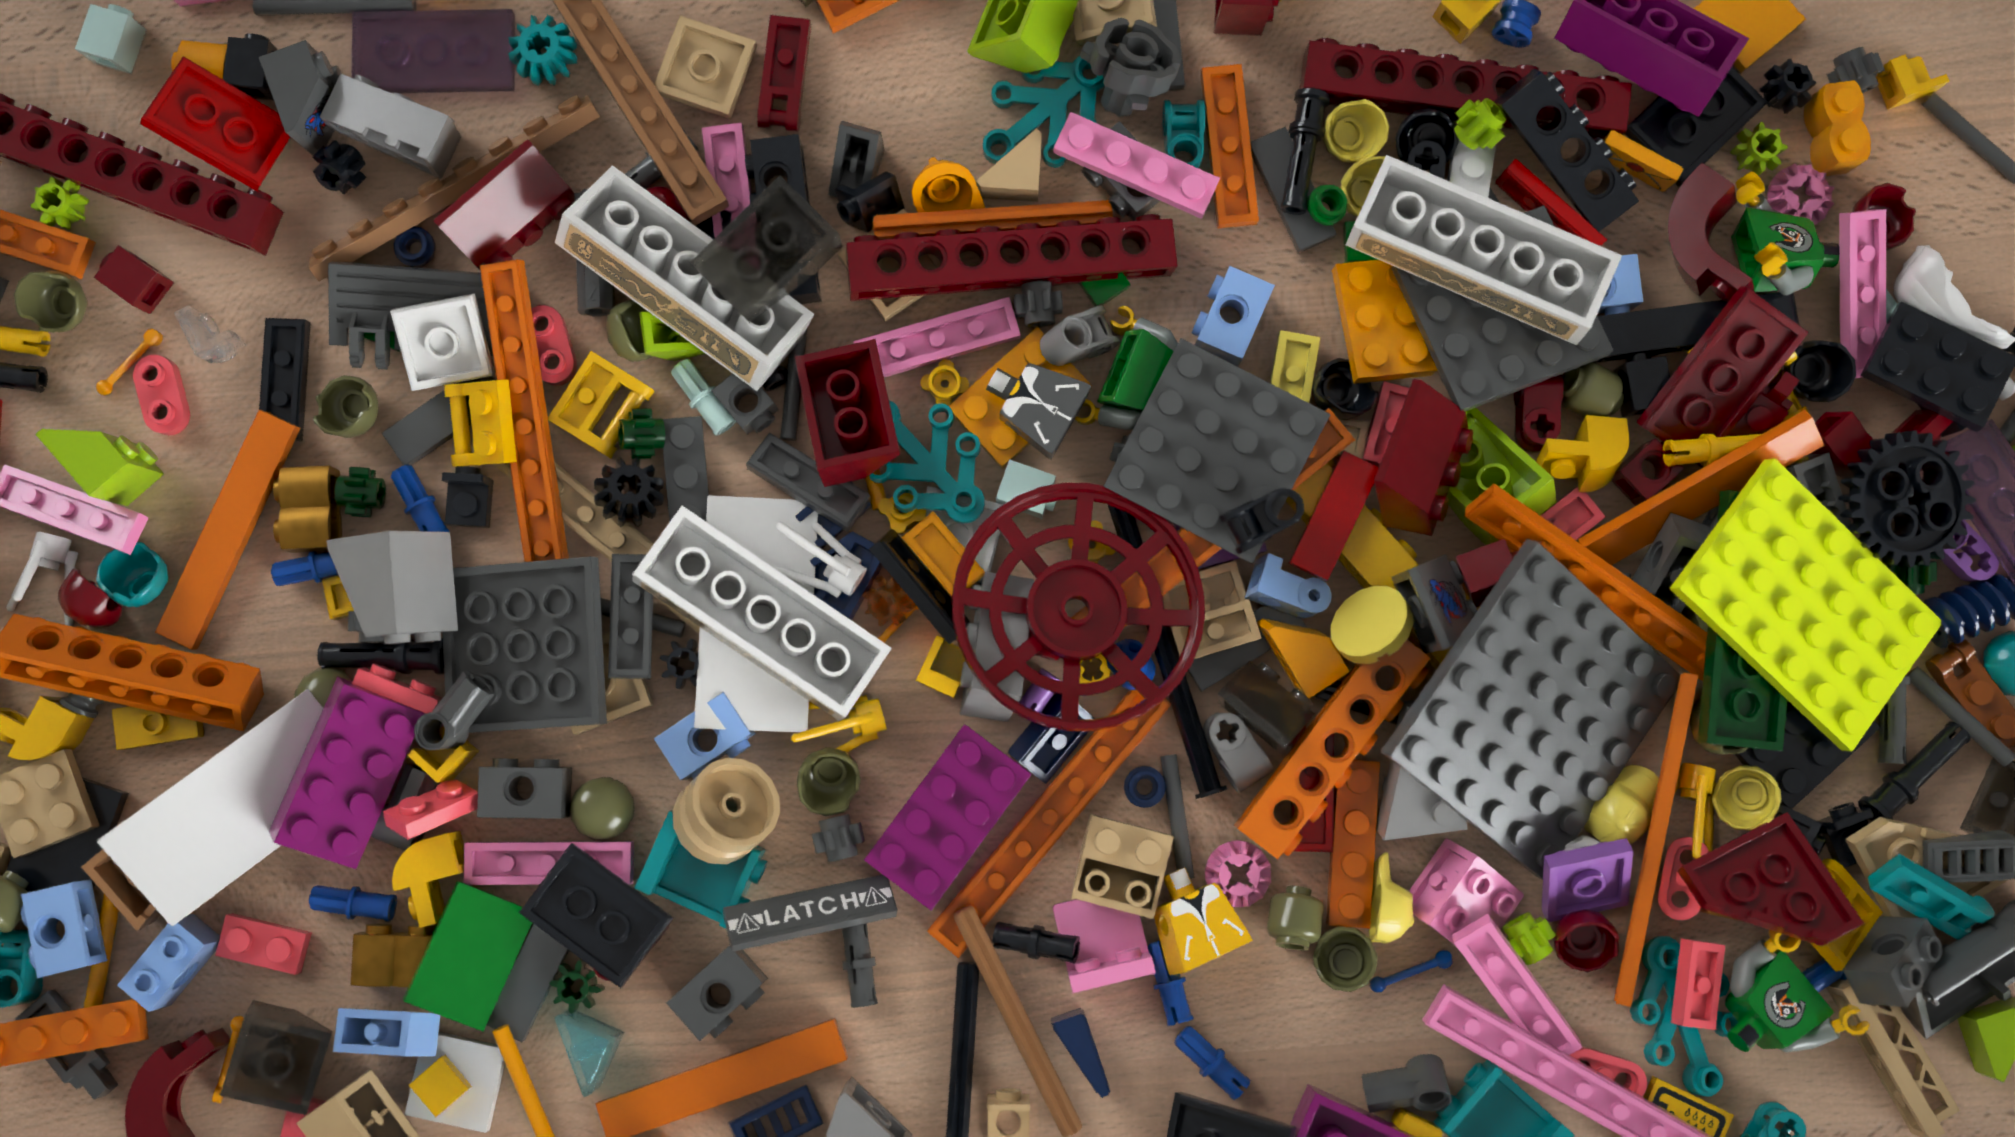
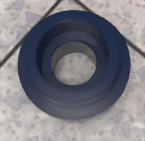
M413 226L395 238L394 253L399 261L406 266H424L435 254L436 246L432 235L421 227ZM415 242H421V250L416 254H411V245Z
M1140 766L1130 771L1126 776L1124 792L1132 804L1142 808L1152 807L1163 798L1165 781L1156 769ZM1141 779H1148L1152 784V790L1146 795H1142L1137 791V783Z

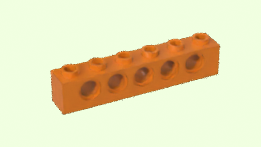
M13 614L0 633V678L243 732L264 696L260 668L252 667L246 663H234L212 658L205 654L189 653L171 649L165 645H153L131 640L120 635L113 636L91 631L80 626L73 627L50 622L40 617L32 618L19 614Z
M1406 640L1401 648L1389 656L1386 653L1381 657H1377L1378 662L1371 664L1356 663L1235 822L1234 826L1276 859H1279L1283 853L1289 856L1302 840L1303 836L1299 834V831L1308 819L1312 823L1315 822L1326 809L1328 802L1324 798L1333 786L1340 789L1351 776L1353 769L1349 765L1358 753L1363 756L1366 755L1376 743L1379 736L1374 732L1383 720L1389 723L1401 710L1404 703L1400 698L1410 686L1412 689H1415L1426 677L1429 669L1425 665L1431 657L1409 640ZM1383 666L1389 667L1395 677L1393 685L1387 690L1379 688L1375 681L1377 671ZM1359 699L1364 700L1370 709L1368 718L1362 723L1354 722L1350 716L1351 705ZM1333 733H1339L1345 742L1343 751L1337 756H1329L1324 747L1326 738ZM1314 766L1319 772V782L1312 789H1303L1299 783V775L1304 768ZM1282 800H1290L1295 809L1293 817L1284 823L1277 822L1273 814L1274 807Z

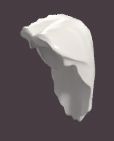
M1930 245L1916 247L1915 252L1903 264V268L1894 283V296L1898 303L1904 302L1999 348H2008L2015 342V337L2006 330L1972 315L1969 304L1961 292L1951 283L1953 272L1945 267V262L1939 252L1932 249Z

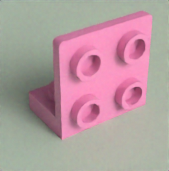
M1448 838L1443 841L1409 890L1413 896V916L1436 930L1453 945L1455 944L1452 934L1486 914H1489L1501 930L1524 896L1519 889L1479 856Z
M1077 899L1053 906L1058 933L1080 937V950L1076 963L1066 962L1073 993L1156 973L1139 915Z

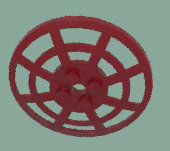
M1059 483L1038 487L1016 496L996 509L979 526L966 545L957 567L952 591V620L957 643L967 666L981 686L1000 704L1020 717L1045 727L1066 731H1096L1120 726L1143 716L1159 705L1179 685L1192 665L1202 639L1205 620L1204 590L1198 567L1187 544L1165 518L1102 485L1092 483ZM1059 500H1077L1074 525L1047 528L1026 539L1012 520L1014 516L1022 511L1043 503ZM1093 502L1107 504L1129 513L1145 523L1154 534L1140 547L1135 549L1130 543L1116 534L1101 528L1092 527ZM998 529L1013 550L999 567L992 583L991 592L966 588L968 575L977 554L988 538ZM1073 539L1071 559L1057 562L1049 567L1035 550L1039 546L1052 541ZM1095 541L1108 546L1121 554L1125 560L1110 572L1103 566L1088 561L1089 542ZM1165 546L1168 547L1175 557L1183 574L1189 597V610L1164 609L1160 585L1147 562ZM1022 560L1036 578L1028 597L1004 595V587L1010 574ZM1136 572L1140 575L1147 590L1150 609L1127 607L1126 596L1121 584ZM1070 600H1080L1086 605L1088 615L1084 619L1074 620L1067 615L1065 604ZM964 605L989 610L992 634L1004 658L987 671L984 670L978 661L969 641L964 616ZM1002 612L1026 615L1027 624L1032 636L1015 650L1005 633ZM1125 625L1149 626L1142 648L1131 661L1115 642ZM1162 626L1188 627L1186 642L1180 658L1168 678L1158 687L1141 669L1146 665L1157 647L1162 633ZM1042 649L1064 659L1062 682L1040 674L1026 662ZM1102 654L1118 671L1116 674L1100 681L1080 683L1081 660L1092 659ZM1014 671H1017L1023 678L1034 685L1052 693L1062 694L1061 718L1045 715L1024 706L1007 695L997 684ZM1128 681L1145 698L1134 707L1115 715L1096 719H1078L1079 696L1105 693Z

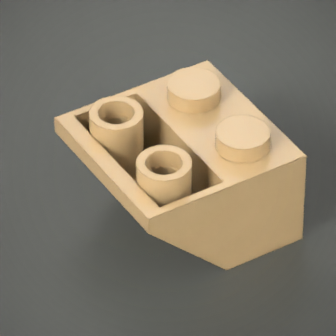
M1090 814L1071 898L1154 919L1174 836Z
M369 1069L297 1122V1125L306 1137H420L372 1069Z

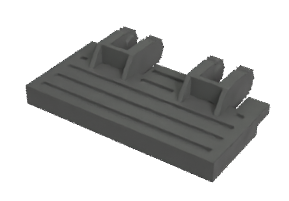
M335 261L328 263L329 345H349V362L352 367L362 368L365 360L364 332L375 333L376 367L388 370L390 362V331H395L390 313L392 309L474 293L490 355L493 357L481 272ZM395 331V350H401Z

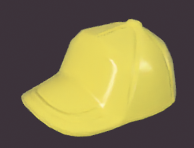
M1640 765L1624 767L1614 783L1608 787L1605 796L1595 801L1590 818L1584 826L1585 830L1600 842H1611L1627 838L1629 844H1633L1644 835L1650 825L1659 781L1658 776L1653 771Z
M1387 852L1381 854L1374 862L1370 929H1368L1372 942L1389 943L1400 938L1414 924L1412 893L1391 880L1389 854Z

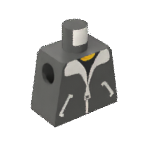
M1028 363L1019 379L998 368L989 381L986 390L1006 401L999 413L1000 420L1045 457L1052 460L1087 399L1091 385Z

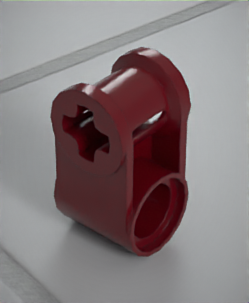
M1562 374L1514 392V436L1516 443L1524 451L1531 453L1539 452L1542 450L1547 438L1556 439L1560 434L1561 403L1564 389ZM1537 424V430L1531 429V426ZM1538 431L1544 432V435L1538 437Z

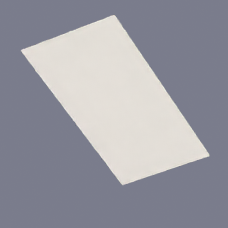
M714 495L707 497V523L770 566L789 569L815 578V566L813 567L810 560L816 556L776 528V524L778 522L784 523L815 544L817 532L812 528V525L818 521L817 512H812L799 522L795 516L806 505L798 500ZM794 581L814 594V587ZM700 627L694 728L726 729L708 705L709 701L724 692L750 731L803 732L807 730L809 700Z
M308 689L97 841L171 926L177 924L281 846L273 843L269 829L323 710V707Z

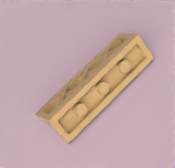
M1838 979L1826 987L1839 1010L1847 1005L1857 1006L1861 1010L1859 1013L1848 1017V1025L1854 1026L1862 1021L1869 1023V1029L1864 1034L1854 1036L1910 1132L1919 1137H1940L1945 1134L1940 1122L1959 1112L1960 1109L1900 1007L1885 1006L1886 1009L1879 1008L1880 1005L1859 1003L1848 979ZM1878 1012L1890 1015L1894 1021L1895 1028L1892 1040L1878 1019ZM1903 1038L1908 1046L1901 1045ZM1900 1049L1912 1052L1917 1060L1913 1077L1899 1055ZM1924 1076L1927 1077L1929 1083L1923 1082ZM1922 1087L1933 1089L1942 1106L1932 1111L1921 1092Z

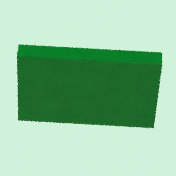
M457 881L402 999L403 1002L484 1032L532 925L531 921L519 913L523 906Z

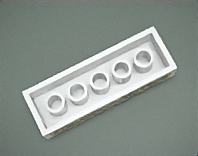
M1386 155L1345 244L1348 247L1574 345H1577L1591 329L1622 257L1618 253L1389 155Z
M613 165L562 214L555 244L756 391L759 390L802 340L814 316L813 312Z
M684 506L680 507L633 573L634 583L838 721L843 720L892 649Z

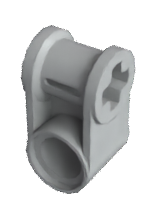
M1095 306L1082 313L1067 316L1044 334L1040 340V350L1044 358L1053 365L1063 366L1084 358L1100 356L1118 346L1121 341L1118 336H1113L1104 318L1106 313L1104 306Z
M1216 713L1205 721L1203 731L1206 741L1218 759L1219 765L1228 781L1238 793L1274 771L1264 750L1254 740L1239 716L1232 713ZM1218 723L1232 725L1233 728L1228 732L1231 739L1217 738L1216 734L1221 730Z

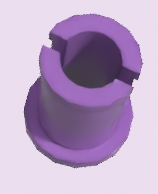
M1043 668L1039 671L1040 674L1061 681ZM1032 683L1020 700V703L1041 713L1054 693Z

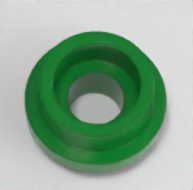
M1335 185L1318 186L1310 193L1307 199L1309 214L1316 222L1322 225L1338 223L1347 211V197L1345 193ZM1322 202L1329 206L1330 211L1323 206Z

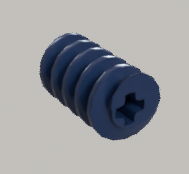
M1997 573L1989 579L1973 581L1968 585L1958 586L1953 591L1940 593L1938 597H1931L1923 602L1942 620L1941 626L1931 639L1936 646L1942 649L1947 648L1948 639L1954 644H1959L1963 642L1964 635L1974 638L1978 636L1980 629L1984 632H1990L1994 629L1995 623L1999 626H2005L2010 622V617L2015 620V586L2006 577Z

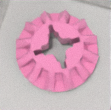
M1793 164L1779 171L1773 177L1768 187L1767 200L1772 209L1783 214L1808 218L1815 225L1826 218L1829 209L1834 205L1832 202L1834 187L1829 186L1825 179L1826 173L1816 171L1812 168V164L1805 166ZM1805 183V194L1811 196L1812 199L1806 200L1799 207V196L1793 194V191H1796Z
M1230 841L1217 847L1209 856L1205 866V881L1207 885L1214 882L1219 885L1232 907H1249L1264 897L1271 884V865L1262 850L1255 845L1245 841ZM1228 861L1231 865L1234 864L1237 867H1241L1243 864L1251 861L1247 866L1248 869L1245 874L1252 885L1249 887L1247 884H1242L1238 881L1226 888L1232 874L1228 870L1229 867L1224 863Z

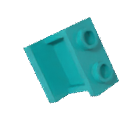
M670 810L634 889L648 895L657 894L719 922V926L726 929L723 907L751 901L745 898L751 882L758 884L766 869L768 861L762 859L766 849L757 845L742 859L732 863L709 864L694 857L680 843L673 827V810Z
M1487 1059L1483 1064H1475L1464 1077L1466 1084L1456 1096L1451 1094L1450 1104L1442 1110L1436 1111L1438 1116L1433 1121L1449 1137L1575 1136L1566 1126L1556 1120L1510 1079L1501 1068Z

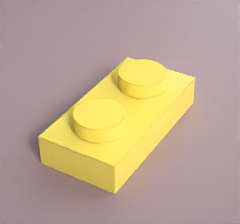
M1280 330L1270 384L1309 403L1321 337Z

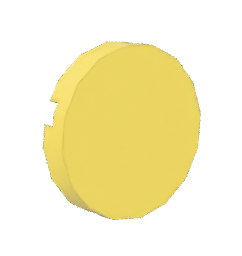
M1371 586L1359 590L1347 598L1335 612L1330 626L1331 640L1342 656L1354 663L1371 664L1378 662L1377 657H1381L1386 653L1389 656L1392 655L1408 639L1414 623L1410 605L1399 591L1389 586Z

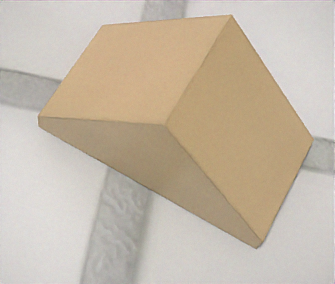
M1037 128L976 180L982 198L1038 202L1042 134Z

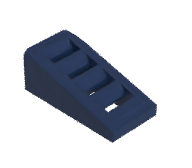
M1078 1008L1052 1017L1051 1024L1053 1030L1095 1092L1101 1098L1109 1096V1083L1084 1010Z
M803 1085L728 1122L734 1137H749L744 1125L750 1122L754 1127L757 1137H768L760 1120V1117L766 1114L776 1134L775 1137H798L824 1124L807 1085ZM798 1099L807 1119L802 1124L799 1123L790 1103ZM780 1107H783L792 1128L786 1132L775 1111Z

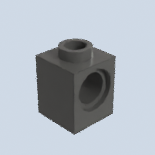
M731 374L711 390L747 435L753 430L759 433L766 429L775 420L773 414L779 410L762 387L756 391L734 374ZM747 394L756 395L758 397V404L753 411L747 413L739 411L738 403L743 396Z

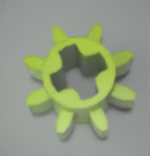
M1485 98L1482 102L1477 100L1475 103L1469 99L1455 113L1460 119L1456 122L1458 125L1454 128V131L1460 141L1472 150H1476L1479 146L1482 149L1486 146L1492 149L1505 136L1501 129L1504 127L1503 123L1506 122V116L1502 109L1488 98Z
M1764 122L1757 124L1752 132L1746 128L1736 136L1741 144H1738L1730 151V154L1736 155L1739 163L1737 169L1753 170L1759 176L1765 171L1766 167L1772 171L1777 168L1782 162L1776 155L1781 154L1788 148V145L1782 144L1781 137L1779 136L1781 130L1779 128L1776 130L1765 128ZM1760 147L1762 151L1758 152L1756 148Z
M52 176L49 178V183L34 188L36 191L35 202L31 204V208L43 213L40 218L42 223L49 226H54L57 223L66 230H70L71 223L86 219L83 214L89 199L81 194H77L80 186L68 179L63 184Z
M1527 912L1515 917L1503 926L1508 936L1506 939L1519 957L1522 958L1525 965L1534 964L1547 957L1553 951L1548 940L1554 938L1556 934L1546 918L1542 919L1540 916L1534 919L1531 913Z

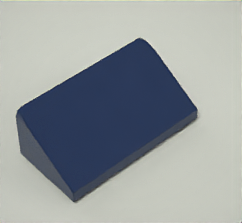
M1055 693L1041 713L1061 718L1062 694ZM1079 705L1078 719H1095ZM1031 722L1010 747L1008 754L1043 783L1047 784L1089 731H1066Z

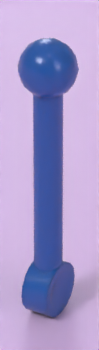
M1442 950L1437 952L1435 959L1385 978L1374 977L1370 981V988L1373 992L1381 993L1390 984L1432 968H1449L1453 964L1452 955L1449 951Z

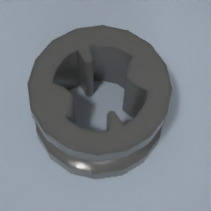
M69 693L67 697H62L59 701L65 708L90 718L97 717L98 711L96 706L105 702Z

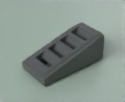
M2002 830L1924 840L1923 868L1949 883L2015 879V836ZM1980 849H1983V864H1980ZM1961 850H1964L1963 867H1961ZM1943 851H1948V869H1943Z

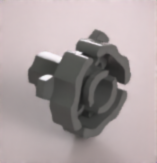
M1118 18L1107 22L1103 27L1101 35L1097 36L1095 43L1087 41L1080 53V57L1090 63L1091 71L1095 75L1104 77L1105 89L1100 102L1106 111L1113 112L1118 117L1130 116L1133 109L1146 110L1149 97L1167 93L1171 82L1175 80L1182 62L1179 48L1176 44L1169 41L1158 27L1143 20H1136L1132 31L1127 34L1126 32L1130 24L1128 20Z

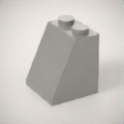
M384 531L327 540V549L365 637L384 636V644L411 642L410 635H415V643L441 641V633L458 631L450 532Z
M851 1077L846 1082L838 1098L826 1137H912L913 1134Z

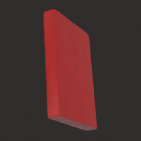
M184 56L140 121L142 126L255 191H258L291 138L285 133L278 112Z

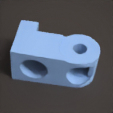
M1270 553L1256 560L1245 595L1246 599L1303 619L1312 617L1328 608L1332 594L1326 582L1314 577L1303 579L1281 570L1283 558Z

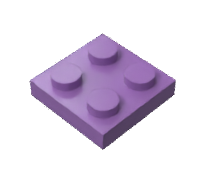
M1627 838L1611 842H1600L1596 845L1569 851L1562 850L1544 856L1541 910L1548 922L1561 920L1570 912L1583 909L1599 912L1628 905L1633 849Z

